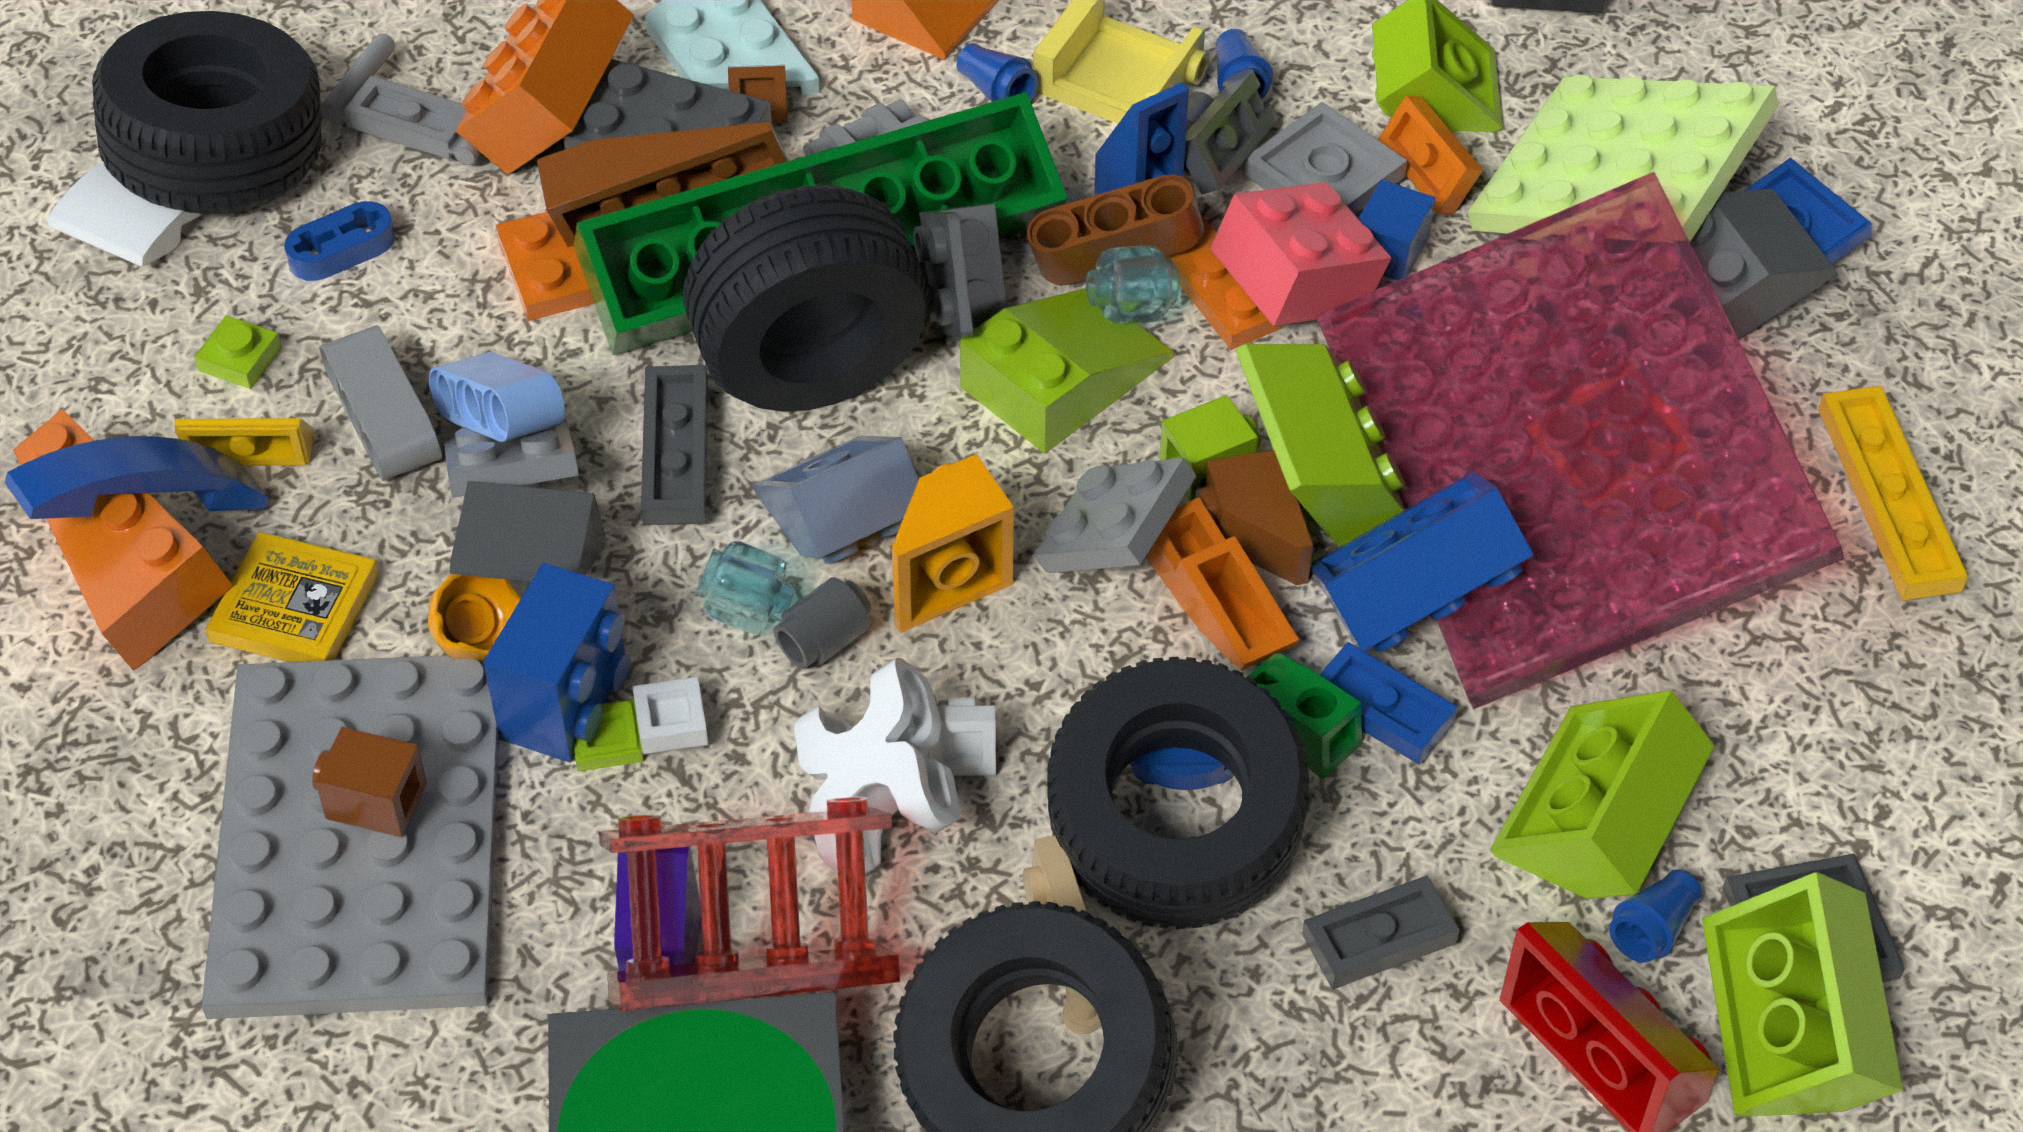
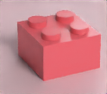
M1327 182L1234 194L1210 247V250L1273 326L1365 311L1391 260L1390 255L1373 237L1372 232L1358 220L1340 199L1339 194Z

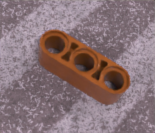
M1170 174L1047 209L1037 214L1031 220L1027 228V239L1043 278L1052 284L1062 286L1188 250L1200 241L1204 233V222L1190 182L1182 176Z

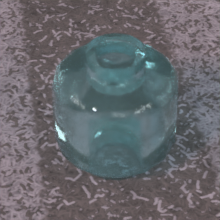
M1153 245L1109 248L1104 250L1099 256L1095 270H1089L1087 274V298L1092 306H1098L1103 315L1114 324L1156 322L1164 317L1168 312L1169 306H1173L1177 302L1179 295L1177 268L1171 259H1166L1164 253Z
M733 541L723 551L713 548L695 595L704 598L703 610L708 617L747 633L755 634L764 629L769 618L779 622L782 621V613L788 607L795 586L784 582L787 567L782 558L741 541Z

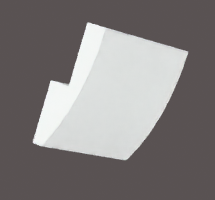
M101 161L83 175L59 200L48 215V226L143 267L175 250L180 245L181 226L203 214L170 209L144 200L131 193L118 182L106 169L104 162Z

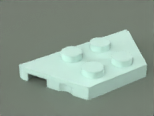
M662 0L645 16L647 32L681 78L729 90L728 66L785 64L786 87H801L802 95H813L820 92L819 77L761 0Z

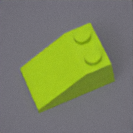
M1087 287L1004 308L974 329L973 336L963 337L960 340V387L1046 454L1173 359L1174 351L1091 288Z

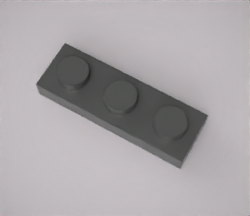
M706 365L645 367L641 487L643 525L706 523L708 409Z

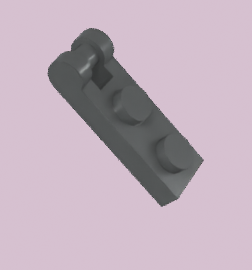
M1252 69L1242 70L1227 78L1222 84L1224 90L1186 132L1184 168L1192 175L1202 195L1221 189L1278 120L1270 103L1263 104L1257 92L1260 83Z

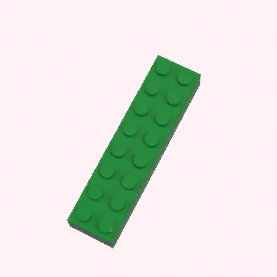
M1024 92L577 222L574 248L612 355L693 332L683 305V288L688 269L696 252L707 236L727 217L751 202L778 191L802 186L833 185L867 194L882 202L898 217L915 256L914 228L921 226L919 212L991 203L995 204L999 239L1027 231L1031 220L1037 214L1047 209L1064 205L1068 199L1028 93Z

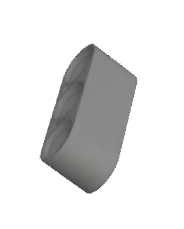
M378 325L319 346L329 380L382 481L441 460L442 454L432 424Z

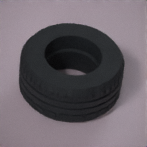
M193 11L162 16L140 24L120 36L101 57L94 71L92 79L93 107L100 158L104 162L106 169L118 182L131 193L150 203L198 214L232 213L255 208L281 197L295 187L307 175L318 159L322 142L318 70L310 55L285 31L263 20L242 14L220 11Z
M833 185L802 186L778 191L751 202L727 217L707 236L696 252L688 269L683 288L685 312L701 355L715 383L727 394L757 408L781 412L804 411L833 405L858 395L883 380L905 360L917 344L928 316L930 301L929 288L898 217L882 202L867 194Z
M1179 656L1169 657V660L1163 661V658H1153V662L1144 660L1136 663V667L1131 665L1123 667L1121 672H1112L1106 676V681L1100 680L1093 685L1092 690H1086L1081 696V701H1076L1070 708V714L1065 715L1062 727L1055 734V742L1052 743L1051 757L1047 767L1048 811L1052 836L1055 835L1060 847L1063 848L1068 856L1079 887L1084 886L1085 893L1092 898L1096 897L1100 905L1104 908L1110 907L1111 912L1119 916L1125 914L1126 919L1133 922L1139 920L1142 921V925L1152 926L1155 923L1159 924V928L1168 929L1169 926H1176V929H1186V925H1192V928L1202 927V924L1206 923L1213 925L1219 923L1221 918L1224 920L1234 918L1235 913L1239 912L1242 914L1249 909L1250 904L1255 905L1263 900V895H1268L1274 889L1275 883H1279L1285 876V870H1289L1293 857L1299 849L1306 819L1309 793V770L1307 769V754L1304 753L1305 746L1302 739L1298 737L1299 732L1295 723H1291V716L1286 710L1281 709V704L1277 698L1271 697L1267 689L1258 687L1254 679L1244 677L1243 673L1238 670L1230 671L1228 666L1221 663L1218 665L1212 664L1211 660L1203 659L1202 662H1197L1196 658L1186 657L1185 660L1179 659ZM1165 748H1187L1205 753L1227 767L1241 786L1242 801L1237 813L1224 825L1210 833L1187 839L1164 838L1138 828L1124 817L1114 803V782L1130 763L1147 753Z
M1031 901L1027 905H1024L1022 902L1012 903V906L1009 907L1001 905L995 907V911L989 912L986 910L978 913L979 917L974 919L969 917L962 922L963 925L957 928L955 926L947 931L949 935L944 939L940 937L934 944L936 947L933 951L928 950L922 957L924 961L921 965H916L913 971V979L908 980L904 987L906 993L905 996L900 998V1012L896 1014L894 1022L897 1026V1030L893 1031V1041L896 1044L894 1060L898 1063L895 1069L901 1081L902 1094L907 1097L906 1102L914 1112L916 1119L926 1132H1150L1152 1127L1156 1128L1161 1120L1160 1115L1162 1112H1165L1169 1104L1167 1098L1172 1096L1173 1080L1177 1074V1067L1175 1065V1062L1178 1061L1177 1032L1174 1028L1176 1025L1168 1000L1151 967L1140 951L1135 948L1134 944L1122 936L1121 932L1114 926L1109 927L1107 921L1099 917L1095 918L1084 910L1078 912L1073 906L1064 905L1061 907L1058 903L1047 902L1046 905L1041 904L1040 901ZM1053 984L1074 989L1094 1007L1103 1030V1049L1098 1064L1090 1078L1068 1099L1041 1110L1017 1111L994 1101L981 1088L972 1067L973 1044L985 1017L1001 1000L1023 988Z

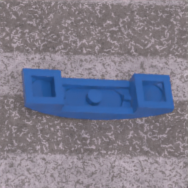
M158 436L116 437L69 446L47 453L7 472L5 479L6 486L30 519L92 517L97 495L194 491L209 511L266 509L269 500L243 465L232 457L196 442Z

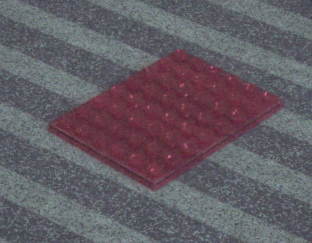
M1651 172L1316 315L1329 350L1340 364L1350 360L1365 385L1366 393L1360 395L1359 400L1363 408L1369 406L1384 431L1385 439L1378 442L1382 455L1385 453L1390 454L1404 479L1405 486L1397 490L1404 509L1411 507L1463 476L1475 471L1498 488L1534 556L1520 563L1523 570L1513 579L1492 588L1488 587L1487 583H1484L1463 595L1466 603L1462 607L1443 618L1436 619L1473 709L1844 560L1841 544L1655 172Z

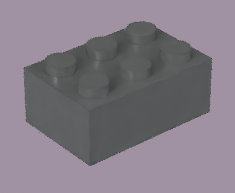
M611 59L574 130L563 137L565 149L595 139L770 122L772 125L770 101Z

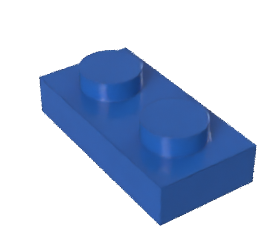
M1350 642L1344 645L1319 674L1361 702L1362 731L1418 765L1455 722L1458 708L1456 705L1365 651L1362 652L1360 648Z

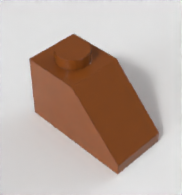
M1274 450L1207 461L1205 487L1196 489V498L1200 497L1224 538L1228 539L1235 536L1252 564L1294 585L1307 584L1309 582L1313 544L1298 500L1288 488Z

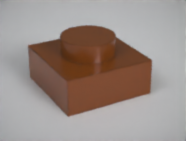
M785 64L728 66L729 91L770 101L772 124L788 123Z

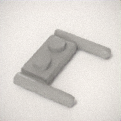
M378 34L321 104V115L330 122H337L339 119L345 120L346 127L436 156L450 159L454 155L462 164L472 165L481 154L472 144L455 132L466 112L461 103L374 76L395 49L394 40L387 34Z

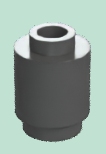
M831 577L782 613V621L773 629L775 639L786 657L797 667L805 669L812 663L821 665L869 630L870 619L868 614L871 612V604L866 594L857 584L852 581L845 583L838 578Z

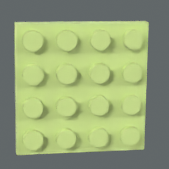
M1587 75L1564 76L1468 210L1467 214L1472 231L1687 248L1779 106L1775 86L1749 85L1745 82L1729 84L1702 83L1689 79L1658 81L1642 80L1638 77L1614 79L1592 78Z

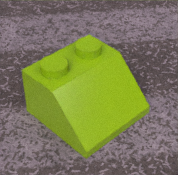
M1407 0L1372 23L1374 44L1372 58L1375 63L1377 85L1375 98L1379 107L1387 116L1392 118L1406 95L1423 97L1450 131L1497 132L1503 128L1495 49L1438 0Z

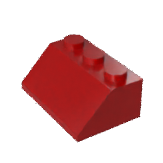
M1526 922L1516 930L1499 1001L1628 1132H1669L1708 1102L1719 1068L1713 1063L1707 1049L1694 1037L1685 1036L1662 1013L1660 1005L1647 990L1642 987H1635L1613 965L1609 954L1598 942L1593 939H1586L1570 922Z

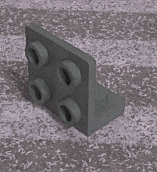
M988 203L919 212L921 226L914 228V247L918 261L920 263L926 262L930 294L929 312L926 322H933L934 332L960 338L973 336V328L979 327L1002 309L1007 308L995 204Z

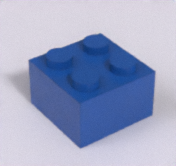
M544 562L541 564L483 661L499 740L571 763L575 757L574 744L576 738L587 742L594 738L602 719L603 709L601 704L605 703L612 690L617 692L623 687L631 663L630 655L625 653L623 641L625 619L623 614L619 613L615 584Z

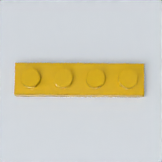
M1882 386L1823 393L1818 411L1901 600L1906 601L1963 592L1968 575Z

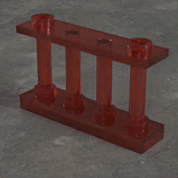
M842 797L826 800L827 811L663 826H661L660 815H635L618 818V830L599 831V845L611 853L627 852L633 958L626 960L627 970L607 972L608 1000L620 1011L900 982L899 954L881 944L876 945V937L869 936L863 831L892 828L891 814L874 807H869L867 797ZM835 833L841 937L834 939V949L808 952V944L801 942L795 837ZM767 839L772 944L766 946V956L739 959V951L732 949L726 843ZM697 846L703 951L696 954L697 963L670 966L669 957L662 956L656 849Z

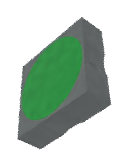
M835 992L548 1014L549 1132H845Z

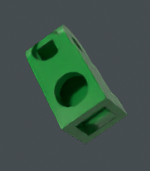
M1274 653L1247 676L1254 679L1258 687L1267 689L1271 697H1276L1281 704V709L1286 710L1291 716V723H1295L1299 732L1298 737L1302 739L1305 746L1304 753L1307 754V768L1321 779L1329 775L1362 745L1361 702L1305 665H1299L1289 657Z

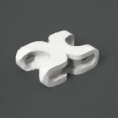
M895 658L871 675L870 704L863 719L856 726L852 727L843 718L824 711L820 705L799 717L794 725L798 759L801 768L817 779H827L813 796L809 809L817 849L823 862L839 876L849 881L859 879L874 870L881 863V834L888 819L898 809L900 814L910 822L931 830L933 834L955 823L959 818V803L951 769L935 758H925L938 742L941 732V720L932 688L927 678L919 670L901 658Z

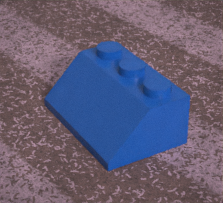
M1472 471L1312 562L1310 569L1360 650L1364 652L1373 647L1376 652H1380L1404 640L1410 633L1407 627L1430 615L1433 620L1455 612L1466 603L1463 595L1484 583H1487L1488 587L1492 588L1513 579L1523 570L1520 563L1534 556L1498 488L1475 471Z

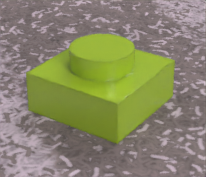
M225 315L194 358L198 371L251 389L282 346L278 332Z

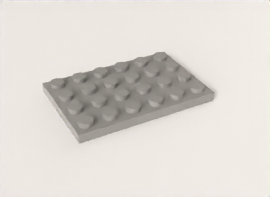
M448 655L237 664L202 998V1009L206 1019L488 1006L499 735L484 664L475 659L458 658L454 660ZM341 726L418 745L427 785L402 837L325 818L318 790L313 788V771L321 752L324 750L330 751Z

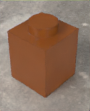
M341 726L330 751L324 750L319 755L313 771L312 784L313 788L318 790L326 819L402 837L427 785V780L417 744Z

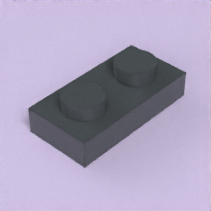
M1426 875L1305 919L1302 935L1333 990L1455 945L1459 928L1429 876Z

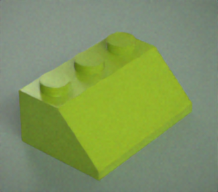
M1246 343L1235 349L1290 492L1338 547L1405 510L1397 492L1398 489L1405 486L1404 479L1390 454L1385 453L1382 455L1378 442L1385 439V434L1372 409L1369 406L1363 408L1359 396L1366 393V388L1350 360L1340 364L1325 344Z
M1672 690L1570 706L1492 844L1490 851L1495 857L1586 899L1637 894L1640 887L1646 882L1649 870L1662 845L1673 831L1675 821L1692 788L1698 783L1701 771L1715 745Z
M1814 872L1702 918L1734 1115L1751 1117L1844 1112L1904 1091L1865 892Z

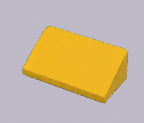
M301 418L175 419L174 427L178 439L214 448L232 457L243 466L310 464L314 431L313 427Z

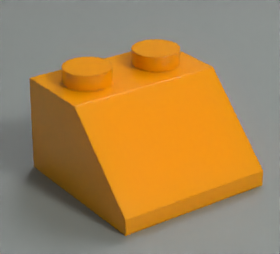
M977 454L955 463L943 464L931 473L920 477L892 545L894 620L900 633L1013 585L1014 506Z

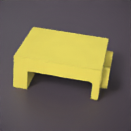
M1072 0L1033 52V70L1038 75L1036 93L1115 123H1119L1129 108L1141 100L1181 82L1187 87L1191 83L1198 85L1203 79L1209 63V54L1204 52V29L1193 26L1180 44L1104 16L1105 0Z

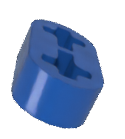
M362 201L296 228L287 236L284 244L291 272L297 278L306 281H318L383 254L394 243L395 233L389 210L384 205L374 201ZM363 227H368L371 231L366 232ZM314 249L318 254L312 255L309 250Z

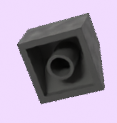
M1773 189L1722 192L1687 248L1668 246L1675 261L1735 341L1740 340L1838 275L1833 265Z

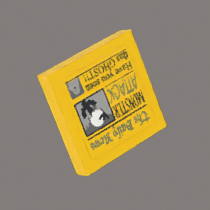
M258 531L231 581L233 587L223 595L205 628L210 643L286 662L335 660L379 575L377 561Z

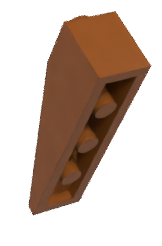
M761 122L595 139L537 159L546 210L567 247L574 246L577 222L784 163L788 159L771 123Z

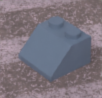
M858 436L761 480L752 486L758 498L800 556L822 558L824 563H832L856 553L859 550L856 541L875 532L878 533L879 538L898 533L919 479L902 437Z

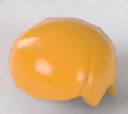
M450 574L429 598L428 628L430 634L440 649L454 660L458 658L475 659L483 664L485 657L520 601L521 596L514 590L508 579Z

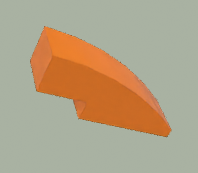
M1200 497L1177 506L1146 555V558L1198 629L1241 671L1266 660L1274 653L1279 654L1297 646L1299 638L1235 536L1228 539L1224 538Z

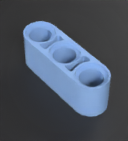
M487 352L432 367L429 372L430 393L439 414L447 421L499 442H505L561 425L564 421V400L558 383L550 373L493 352Z

